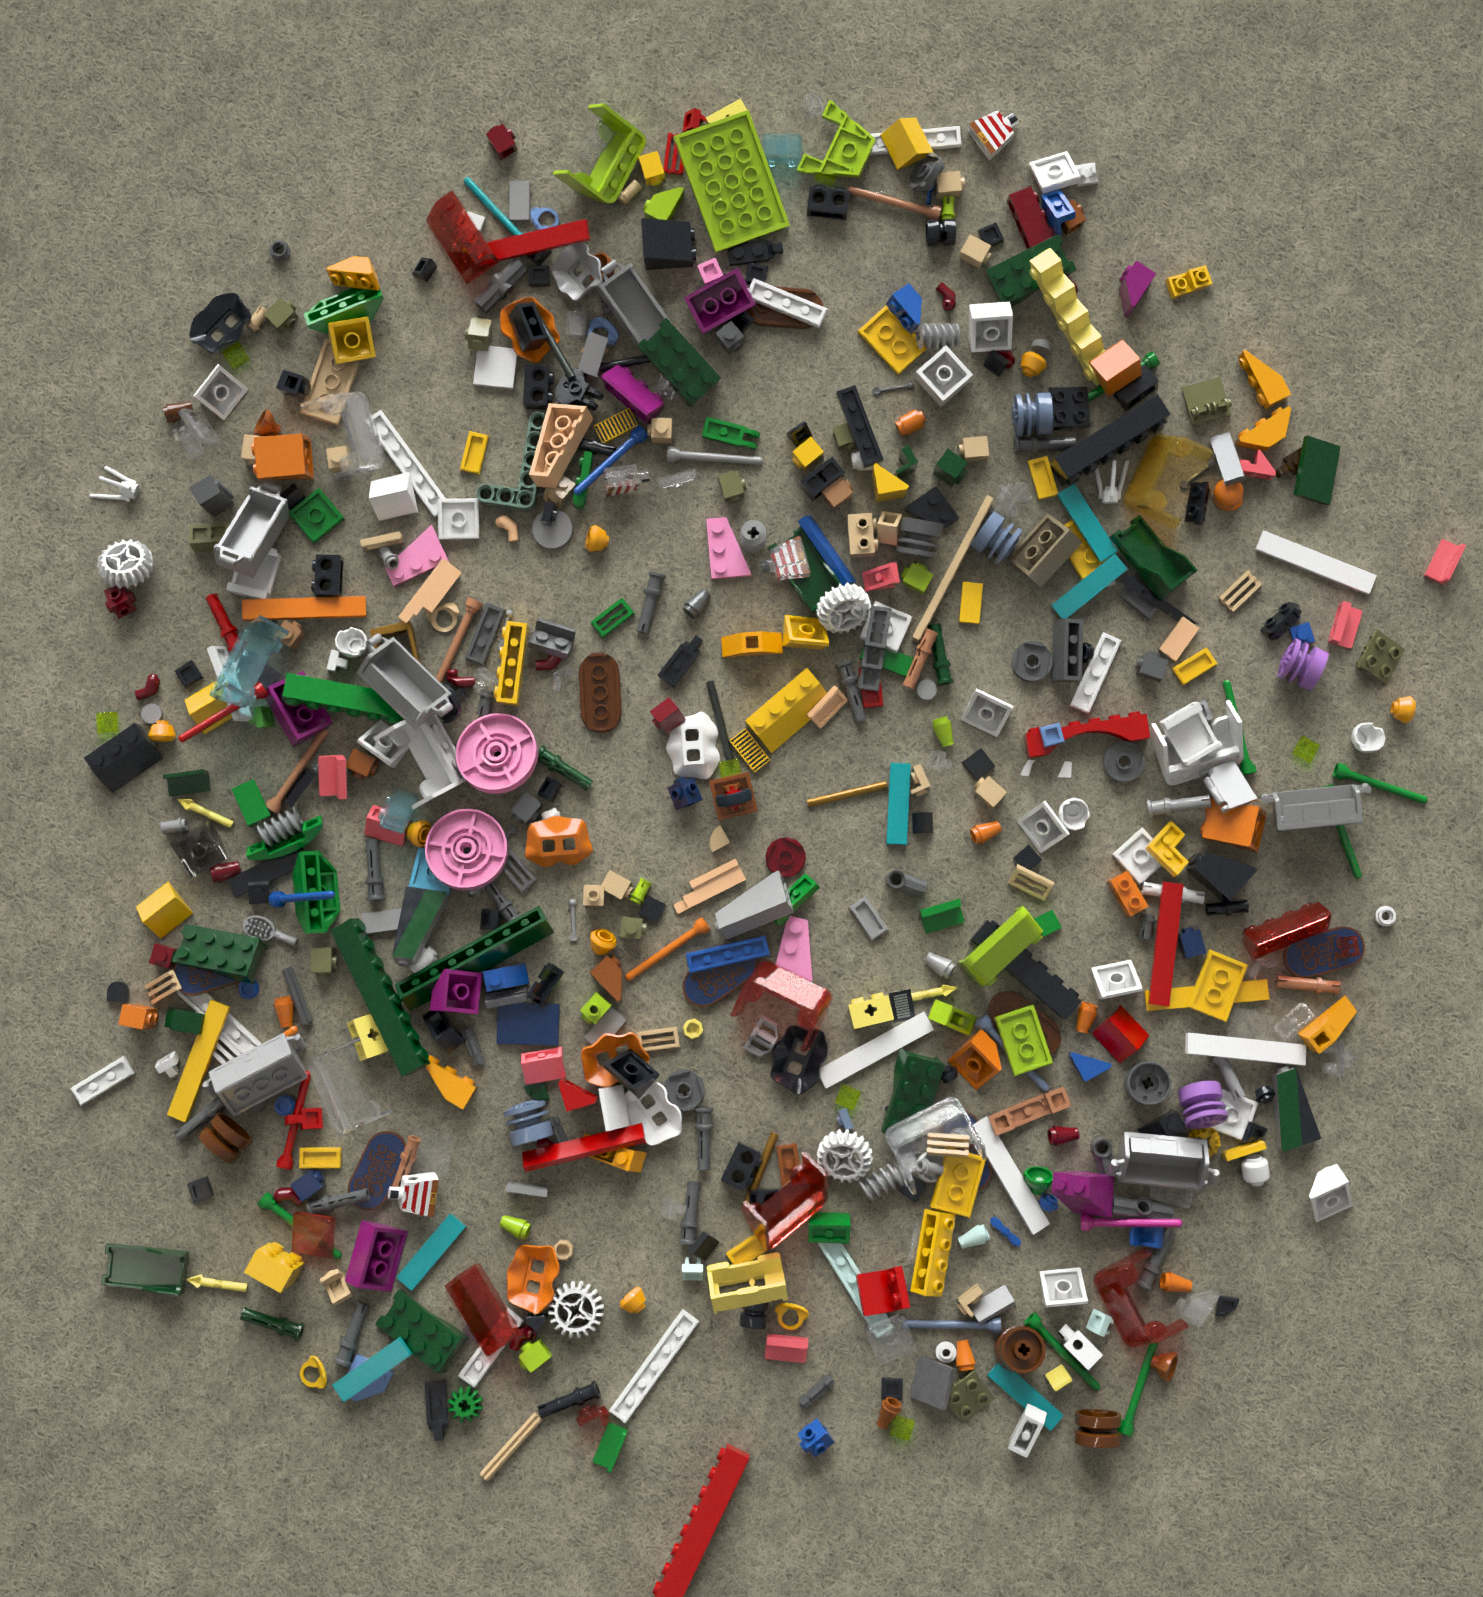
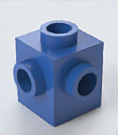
M818 1419L806 1425L798 1433L801 1439L800 1446L805 1453L810 1452L814 1457L824 1453L829 1446L835 1443L826 1427Z

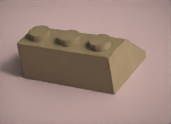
M1047 513L1007 559L1042 588L1082 542L1070 529Z

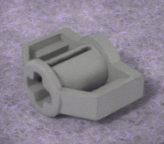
M762 1015L743 1048L758 1057L770 1052L779 1038L778 1024ZM761 1024L774 1030L775 1036L760 1027ZM754 1040L768 1049L763 1051L751 1044V1041Z

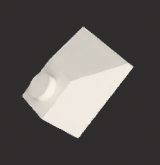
M1337 1164L1326 1167L1317 1173L1309 1195L1316 1223L1353 1206L1349 1181Z

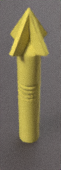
M177 799L185 810H192L230 829L234 821L194 803L192 799Z
M942 985V987L928 991L911 993L912 1000L917 1001L940 995L946 997L956 990L957 987Z
M202 1275L186 1279L197 1289L200 1286L247 1292L248 1284L203 1278Z

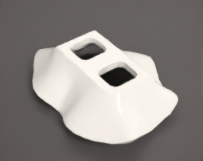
M698 712L685 717L686 720L671 731L666 750L671 758L673 771L676 775L708 779L720 761V754L716 748L718 729L706 713ZM697 729L699 731V739L697 741H686L685 731ZM698 749L700 751V760L689 762L687 760V751Z
M655 1081L640 1099L631 1091L625 1093L630 1125L643 1124L645 1139L648 1145H658L681 1134V1111L676 1105L668 1101L667 1091L662 1084ZM650 1094L656 1103L651 1108L646 1109L641 1103V1099ZM661 1111L666 1116L667 1121L661 1126H657L652 1117Z

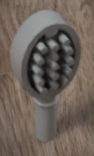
M254 915L247 917L243 922L245 933L248 936L260 938L262 941H269L274 938L292 946H295L298 941L295 937L277 931L275 924L266 917Z

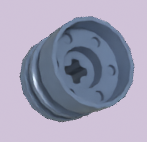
M1049 392L1036 393L1034 402H1031L1028 393L1024 395L1023 402L1021 394L1014 395L1011 417L1016 437L1022 436L1023 427L1026 436H1030L1032 427H1035L1038 436L1052 434L1053 405Z
M994 511L980 529L970 547L979 553H982L987 547L991 549L987 558L990 560L994 553L998 554L994 561L998 566L1015 548L1023 530L1018 528L1012 535L1009 532L1014 524L1011 523L1006 529L1002 528L1005 518Z
M545 1100L523 1102L503 1112L504 1117L514 1115V1119L506 1121V1125L516 1124L517 1129L509 1132L512 1146L532 1142L554 1134L551 1121L540 1120V1117L546 1115L548 1110L538 1112L537 1109L546 1105Z

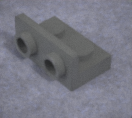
M538 618L528 648L567 660L574 644L576 630Z

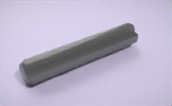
M293 967L283 969L282 972L303 1026L308 1025L313 1020Z

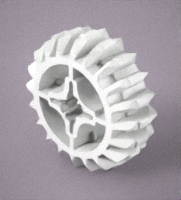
M123 539L121 543L115 541L113 546L107 545V550H102V555L98 556L97 567L100 577H102L106 584H110L112 588L117 586L121 589L125 586L129 589L130 585L137 587L138 582L144 583V578H149V574L153 572L154 560L151 551H149L145 544H141L139 540L134 542L130 539L126 542Z
M848 582L845 586L839 584L838 588L832 587V591H825V597H820V602L817 604L818 620L827 631L830 630L832 633L838 632L841 634L843 631L848 633L850 629L856 630V626H862V621L867 620V615L870 614L871 602L869 596L861 586L858 587L856 584L850 585Z
M840 1129L837 1133L832 1131L829 1136L826 1135L818 1147L817 1161L818 1164H821V1171H826V1177L832 1175L833 1181L837 1178L840 1179L841 1184L844 1180L851 1183L855 1179L858 1182L860 1177H864L867 1171L870 1170L873 1160L869 1142H863L864 1137L858 1138L856 1132L850 1134L848 1129L845 1133H842ZM829 1151L832 1153L835 1161L831 1158ZM854 1152H856L859 1155L860 1161L857 1159V1156L854 1154Z
M572 1281L571 1288H569L567 1283H564V1291L561 1288H557L556 1292L559 1296L554 1294L553 1300L555 1302H551L548 1305L554 1308L548 1311V1315H555L550 1322H558L554 1329L558 1330L562 1327L561 1335H564L566 1331H570L569 1338L573 1337L574 1332H576L577 1338H581V1331H583L585 1336H588V1328L594 1332L596 1330L594 1324L600 1325L601 1323L596 1317H603L604 1315L603 1312L598 1311L604 1308V1304H597L602 1297H594L597 1289H594L591 1293L589 1292L590 1284L586 1286V1289L582 1288L583 1281L579 1282L578 1287H576L575 1281ZM572 1293L581 1294L576 1301L563 1299ZM586 1297L592 1304L593 1314L588 1313L589 1311L584 1308L583 1303ZM579 1301H581L579 1305V1311L581 1313L579 1314L577 1312V1314H574L573 1318H571L573 1314V1308H571V1306L575 1307V1305H578ZM559 1305L564 1306L563 1308L568 1312L566 1322L560 1315ZM576 1318L589 1320L584 1325H571Z

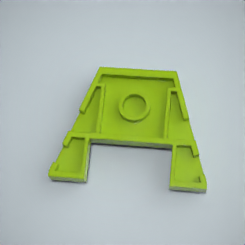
M829 99L822 114V119L839 125L837 133L823 161L804 153L797 167V172L801 174L859 178L873 150L876 139Z

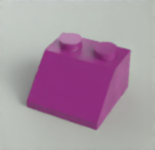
M1135 261L1133 266L1128 265L1119 280L1121 282L1119 287L1124 316L1127 318L1156 275L1155 272L1138 261Z
M444 969L432 989L430 1011L478 1014L482 973Z

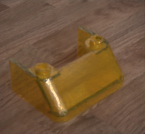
M1162 434L1154 435L1150 439L1123 495L1124 505L1175 529L1180 524L1181 519L1164 512L1167 504L1166 496L1155 490L1172 455L1185 458L1191 454L1207 461L1214 451L1185 437Z

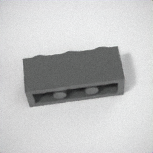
M209 475L189 487L199 505L213 517L235 505L232 501L234 495L224 483H221L219 478L214 479Z
M1064 618L1053 621L1052 681H1082L1083 620Z

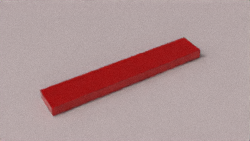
M583 219L477 244L474 246L476 264L478 266L488 265L590 241L588 221Z
M1162 881L1148 1004L1170 1006L1184 884Z
M643 1124L630 1125L522 1152L523 1168L525 1172L646 1143Z

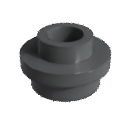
M275 241L270 246V254L275 260L283 261L288 258L290 248L284 241ZM279 248L283 249L282 254H277Z

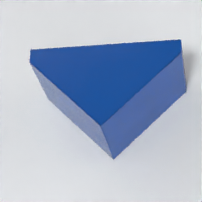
M1069 1051L1068 1054L1084 1082L1110 1069L1112 1065L1111 1063Z

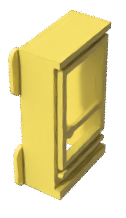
M778 1252L760 1255L758 1260L729 1266L728 1262H722L707 1266L714 1314H717V1311L767 1303L773 1300L777 1301L778 1299L788 1300L781 1257ZM765 1278V1286H754L755 1280ZM747 1281L751 1285V1287L741 1288L729 1293L720 1294L719 1291L721 1286Z

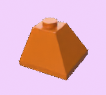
M982 1029L975 1033L947 1060L952 1066L957 1068L958 1072L975 1090L1002 1069L996 1043Z

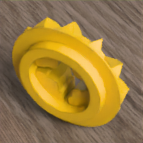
M1214 1128L1191 1130L1188 1138L1199 1139V1136L1202 1139H1206L1209 1137L1207 1141L1210 1146L1208 1147L1209 1158L1217 1154L1221 1146L1220 1136Z

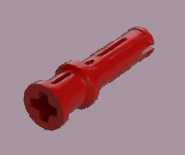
M218 594L208 595L205 600L220 627V636L228 646V653H235L243 649L245 644L241 642L237 634V627L232 626Z

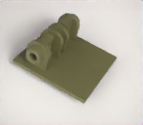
M1220 377L1181 387L1193 426L1232 415L1229 408L1232 407L1230 399L1227 400Z
M1376 629L1373 634H1370V639L1367 645L1364 646L1366 650L1361 652L1363 655L1356 661V668L1360 671L1366 670L1381 682L1387 684L1405 649Z
M974 1369L971 1372L968 1370V1373L962 1377V1380L958 1378L959 1382L957 1384L953 1382L954 1386L951 1388L947 1404L962 1424L995 1399Z

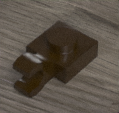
M1302 448L1297 449L1282 459L1285 464L1275 470L1278 478L1289 471L1293 476L1297 474Z

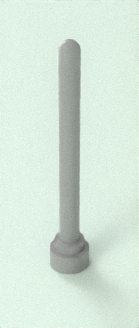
M668 446L667 462L675 463L679 459L761 465L763 463V458L754 456L680 451L675 446Z

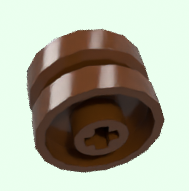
M219 1112L211 1120L212 1127H205L198 1136L201 1142L213 1154L227 1163L234 1164L241 1156L239 1149H247L253 1142V1139L232 1118Z
M1012 1326L1006 1328L997 1336L994 1343V1354L997 1362L1009 1372L1026 1374L1033 1372L1042 1365L1045 1358L1046 1347L1044 1340L1037 1331L1030 1327Z
M1081 1409L1075 1411V1423L1080 1428L1075 1430L1074 1442L1081 1446L1094 1448L1119 1447L1121 1445V1433L1115 1429L1121 1426L1122 1415L1119 1412L1104 1409Z

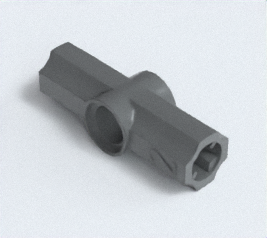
M514 258L500 273L498 272L490 278L487 287L473 300L474 303L487 314L500 299H505L507 297L506 294H510L513 291L514 285L528 270L519 260Z
M1113 1196L1112 1216L1131 1219H1172L1174 1214L1171 1205L1151 1202L1145 1197L1135 1200Z

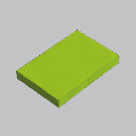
M1034 1004L994 1017L1013 1076L1053 1064Z

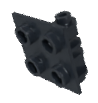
M1087 387L1048 388L1052 397L1054 430H1062V427H1090Z

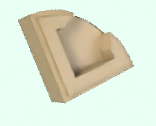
M721 825L713 831L710 838L712 853L730 843Z

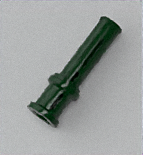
M941 624L928 625V629L938 633L932 646L935 661L933 669H935L937 676L936 686L952 684L954 679L951 678L949 669L951 663L947 660Z
M544 745L538 751L537 762L539 761L547 766L549 771H557L585 791L590 788L593 780L563 762L561 756H556L546 750Z
M247 1307L243 1309L240 1316L242 1321L244 1320L277 1331L276 1333L279 1336L286 1335L294 1338L297 1342L300 1340L305 1324L302 1322L298 1324L288 1321L286 1317L279 1319L248 1309Z

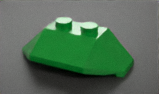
M351 288L321 300L310 311H306L304 317L309 329L329 334L328 323L367 316L369 322H371L384 298L380 289Z
M320 851L298 852L292 874L294 894L333 891L335 897L327 900L295 902L296 917L305 934L325 933L340 912L337 870Z

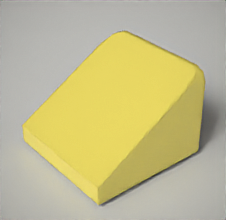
M1062 1364L1045 1374L1055 1391L1072 1382V1378Z

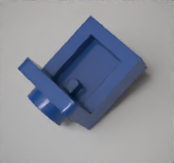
M1130 1227V1245L1162 1248L1163 1227Z

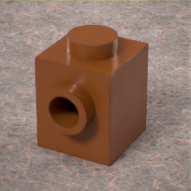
M1074 199L1069 203L1075 210L1076 218L1061 223V228L1066 235L1082 227L1086 221L1082 206L1077 204Z
M354 748L346 763V767L353 770L352 775L364 779L366 776L370 778L371 775L375 776L379 769V764L377 763L379 760Z

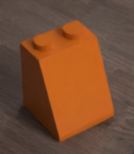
M302 433L254 437V443L251 444L252 454L255 456L256 461L253 464V472L259 480L314 479L310 438Z
M1211 798V808H1205L1207 817L1201 826L1200 833L1202 838L1207 841L1258 853L1267 813L1258 806L1247 804L1222 813L1220 809L1226 803L1218 806L1214 798Z

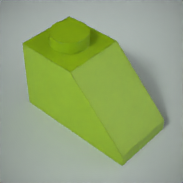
M678 187L654 194L652 199H648L644 205L645 218L671 220L685 196L684 188Z
M935 999L928 1019L970 1036L977 1017Z

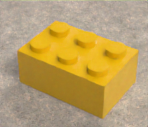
M269 1242L255 1251L244 1273L281 1293L294 1284L305 1262L301 1260L302 1257L297 1253L291 1252L289 1254L284 1251V1247L277 1242L271 1244Z

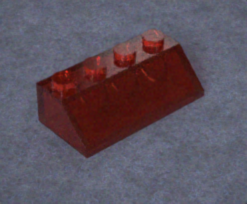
M450 191L435 202L426 221L466 284L500 262L467 209L453 191Z
M1320 902L1314 904L1307 903L1299 910H1290L1279 918L1265 920L1259 926L1252 925L1247 927L1242 933V941L1251 959L1255 960L1328 931L1332 914Z
M480 1263L474 1264L444 1285L486 1357H489L522 1335Z

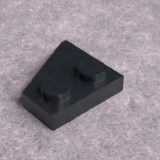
M937 486L904 508L906 512H910L921 520L944 524L943 530L959 520L958 515Z

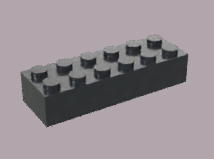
M1157 394L1056 456L1050 465L1051 470L1062 487L1066 484L1071 486L1079 481L1082 474L1086 476L1091 474L1100 463L1102 465L1107 464L1116 453L1120 455L1125 453L1134 442L1139 444L1151 432L1155 434L1163 429L1164 425L1168 423L1167 419L1171 414Z

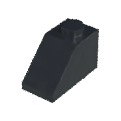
M429 1011L422 1016L434 1039L448 1053L465 1041L445 1012Z
M1172 1109L1138 1128L1137 1131L1144 1134L1176 1136L1187 1128L1178 1112Z

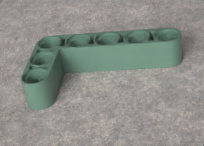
M534 412L529 418L518 489L483 484L476 491V495L483 505L530 512L535 508L539 487L535 483L527 486L524 482L527 478H530L531 466L528 465V461L534 458L537 446L531 445V441L536 438L539 439L542 426L537 427L534 423L538 419L544 420V413ZM485 491L492 493L489 499H482V494ZM510 494L511 500L509 502H502V496ZM530 497L531 503L529 505H522V499Z

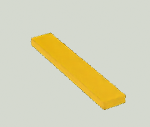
M1267 979L1242 981L1234 1003L1270 1000ZM1194 986L1172 988L1170 1006L1148 1004L1149 990H1145L1146 1011L1186 1008Z
M210 1000L205 1013L202 1034H197L167 1115L180 1121L188 1122L230 1012V1006Z

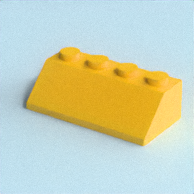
M806 668L747 718L745 724L772 754L811 720L807 716L808 712L827 692L809 669Z

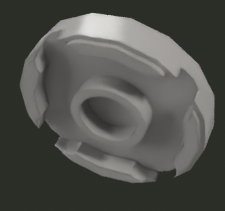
M558 510L556 521H552L551 526L544 525L541 521L544 512L542 511L533 522L532 532L535 540L546 549L562 548L572 537L573 527L571 520L564 512Z

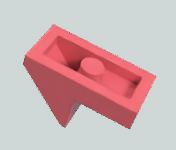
M1259 449L1254 453L1253 464L1248 460H1239L1244 476L1271 480L1276 474V471Z
M891 562L862 572L865 592L894 588L895 584L900 583L897 563Z

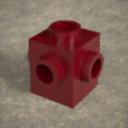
M115 586L104 590L107 599L105 605L110 613L114 612L118 619L137 610L134 603L137 599L132 590L129 591L125 586L121 589Z

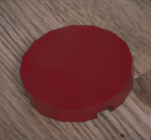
M789 837L773 841L767 848L765 855L766 864L770 871L774 873L779 870L783 878L793 877L798 874L806 861L805 850L801 843Z

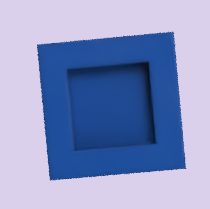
M1309 622L1288 629L1292 641L1295 638L1301 640V646L1305 642L1309 644L1315 641Z

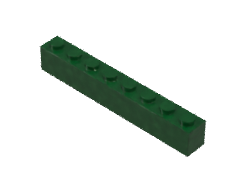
M537 906L394 985L401 1001L409 1011H412L431 1000L432 989L444 969L482 973L554 933V930L541 907Z
M353 918L330 930L401 1077L412 1075L431 1064L427 1051L419 1041V1034L413 1029L410 1023V1016L404 1010L401 1004L402 1001L392 986V979L386 974L383 968L384 963L378 957L375 945L366 933L365 924L359 918Z

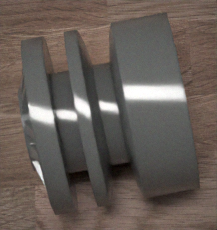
M902 517L900 531L907 533L908 537L898 538V542L906 543V548L897 546L896 551L907 557L925 560L937 559L938 553L929 551L930 547L939 548L940 545L931 542L932 538H941L944 524Z
M1146 1061L1135 1064L1128 1070L1124 1078V1088L1132 1101L1140 1105H1155L1168 1097L1172 1080L1169 1072L1162 1065ZM1148 1078L1151 1087L1144 1089L1145 1086L1141 1082Z

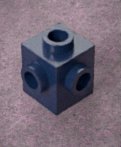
M685 776L674 780V785L667 788L676 810L692 806L703 800L694 777L686 779Z

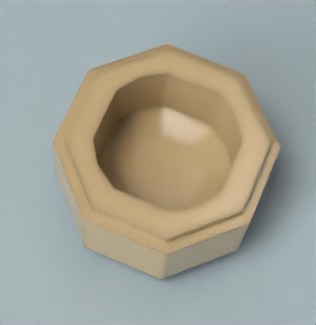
M559 1240L554 1245L558 1260H567L573 1255V1245L569 1240Z

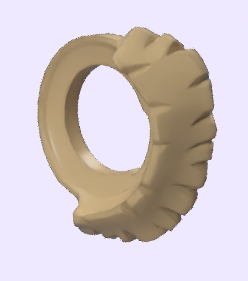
M443 602L438 604L432 613L426 615V620L431 622L436 630L448 632L456 626L457 616L460 613L459 607L450 602ZM440 610H447L452 616V624L447 628L440 627L436 622Z

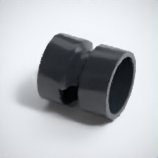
M938 219L926 220V245L938 246L940 243L944 246L955 245V219H943L942 222H939Z
M768 1302L741 1307L744 1312L740 1313L739 1326L751 1329L766 1328L767 1316L764 1312L768 1309Z

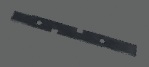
M1125 573L1120 580L1121 583L1166 614L1171 612L1173 614L1171 617L1176 621H1179L1181 617H1185L1194 625L1198 624L1164 599L1161 601L1157 600L1158 597L1155 593Z

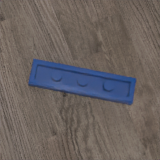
M812 516L802 517L798 523L843 586L847 582L850 585L856 581Z
M766 936L686 953L690 974L770 956Z

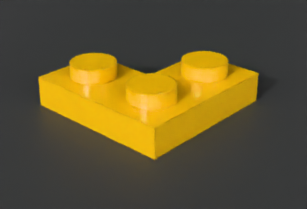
M1169 821L1145 849L1175 877L1189 861L1174 848L1185 834L1172 821Z

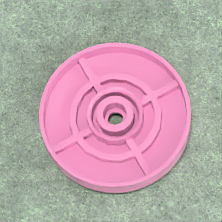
M504 713L488 714L473 721L462 732L456 746V763L464 779L475 789L490 794L506 793L521 786L532 775L538 760V745L530 728L519 718ZM496 752H501V755L494 757Z
M459 809L444 815L432 826L425 843V856L430 870L441 883L456 890L470 891L490 884L499 876L507 861L508 843L502 827L489 814L476 809ZM466 847L471 849V852L468 854L463 853Z

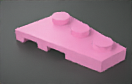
M727 517L706 519L711 579L752 576Z
M431 525L398 555L399 565L397 568L387 569L385 567L393 586L396 587L435 569L441 559L444 558L448 562L449 560Z
M789 916L785 924L773 975L813 985L808 920Z

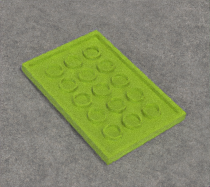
M749 110L673 137L715 253L790 226Z

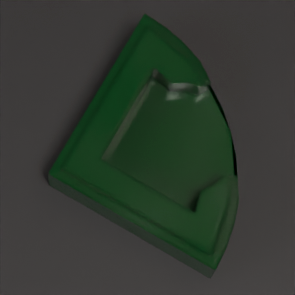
M545 1082L524 1086L526 1092L531 1097L541 1101L550 1100Z

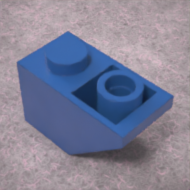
M909 283L893 293L886 305L889 311L901 322L903 328L910 334H913L920 324L922 298Z

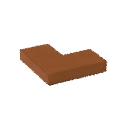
M797 1143L776 1146L782 1187L823 1182L821 1166L818 1164V1161L799 1163Z

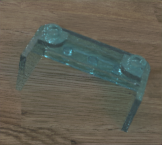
M261 615L246 625L239 634L209 696L243 708L252 706L257 697L254 695V687L269 657L273 653L277 654L283 644L280 641L290 631Z

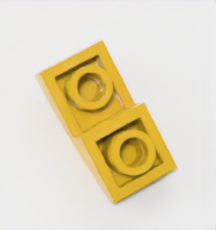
M1206 265L1190 269L1183 274L1168 277L1165 280L1171 299L1213 284Z

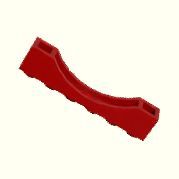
M1140 711L1128 713V717L1121 718L1120 714L1108 716V720L1100 721V718L1088 719V723L1080 724V721L1069 722L1068 726L1061 727L1064 740L1084 733L1109 734L1128 742L1151 738L1147 714H1140ZM1040 727L1030 728L1028 733L1023 735L1027 759L1048 756L1059 744L1044 748L1039 731Z

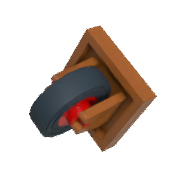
M749 771L709 780L718 821L758 811Z

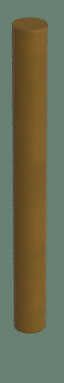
M886 781L807 799L808 807L887 789L888 787Z
M770 1133L761 1156L763 1159L759 1168L755 1171L754 1178L741 1209L748 1212L750 1209L749 1190L758 1189L779 1134Z

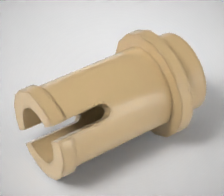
M632 180L621 191L617 199L623 205L629 204L630 200L642 190L641 185L636 180Z
M259 306L251 319L245 324L246 327L253 332L259 331L260 325L266 319L264 313L267 310Z

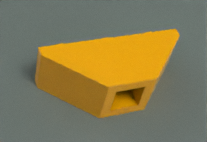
M353 256L326 268L330 280L335 286L369 290L380 289L377 273L368 257Z
M1290 406L1285 409L1279 407L1271 413L1272 417L1269 419L1262 418L1254 424L1255 428L1249 431L1248 428L1238 434L1239 438L1234 443L1240 447L1254 450L1259 449L1264 452L1286 437L1291 413Z
M758 631L721 637L723 658L783 654L782 633Z

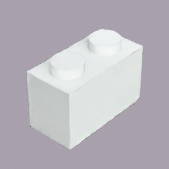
M1027 1403L1011 1435L1008 1449L1027 1458L1044 1425L1046 1412Z

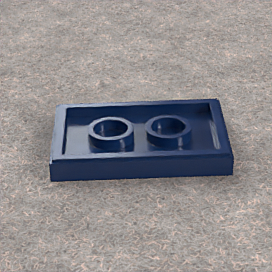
M516 1003L499 1006L496 1044L558 1045L560 1004H544L543 1007L536 1003Z

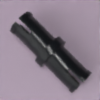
M583 438L577 449L592 452L593 455L611 456L616 451V445L600 442L599 439L590 440Z
M1248 900L1205 904L1207 916L1222 914L1230 916L1233 913L1249 912Z

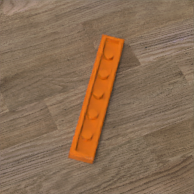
M366 596L242 600L243 621L366 617Z

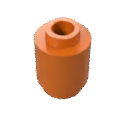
M914 409L899 417V420L895 422L898 431L903 437L904 435L909 436L925 427L924 422H926V419L921 410L917 412Z

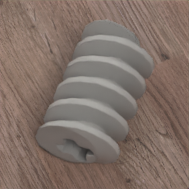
M922 323L916 328L917 347L922 349L924 344L926 349H930L932 343L933 349H937L938 345L942 349L947 343V347L952 349L954 343L956 346L960 343V328L956 323L951 325L949 323H938L936 325L934 323Z
M750 520L741 528V545L746 551L751 553L762 550L766 543V528L760 521Z
M292 807L293 814L287 810L285 811V818L278 814L279 821L271 818V825L264 821L263 829L257 825L258 832L267 845L270 847L274 846V841L280 843L281 837L288 839V832L294 836L296 829L299 832L303 831V821L295 807Z
M894 1161V1168L887 1164L886 1172L879 1168V1176L875 1172H871L872 1179L864 1176L865 1183L858 1180L866 1198H869L872 1202L875 1201L874 1194L879 1198L882 1197V1190L889 1194V1186L894 1190L897 1189V1182L904 1186L903 1177Z

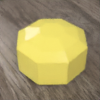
M696 1019L687 1020L683 1026L685 1036L690 1039L700 1037L703 1032L702 1023Z

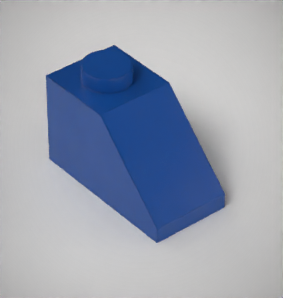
M526 963L483 971L487 992L529 983Z

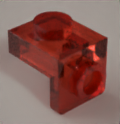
M598 1402L591 1408L587 1405L578 1411L579 1415L576 1418L580 1427L597 1416L603 1425L606 1426L609 1423L608 1417H610V1414L606 1407H601Z

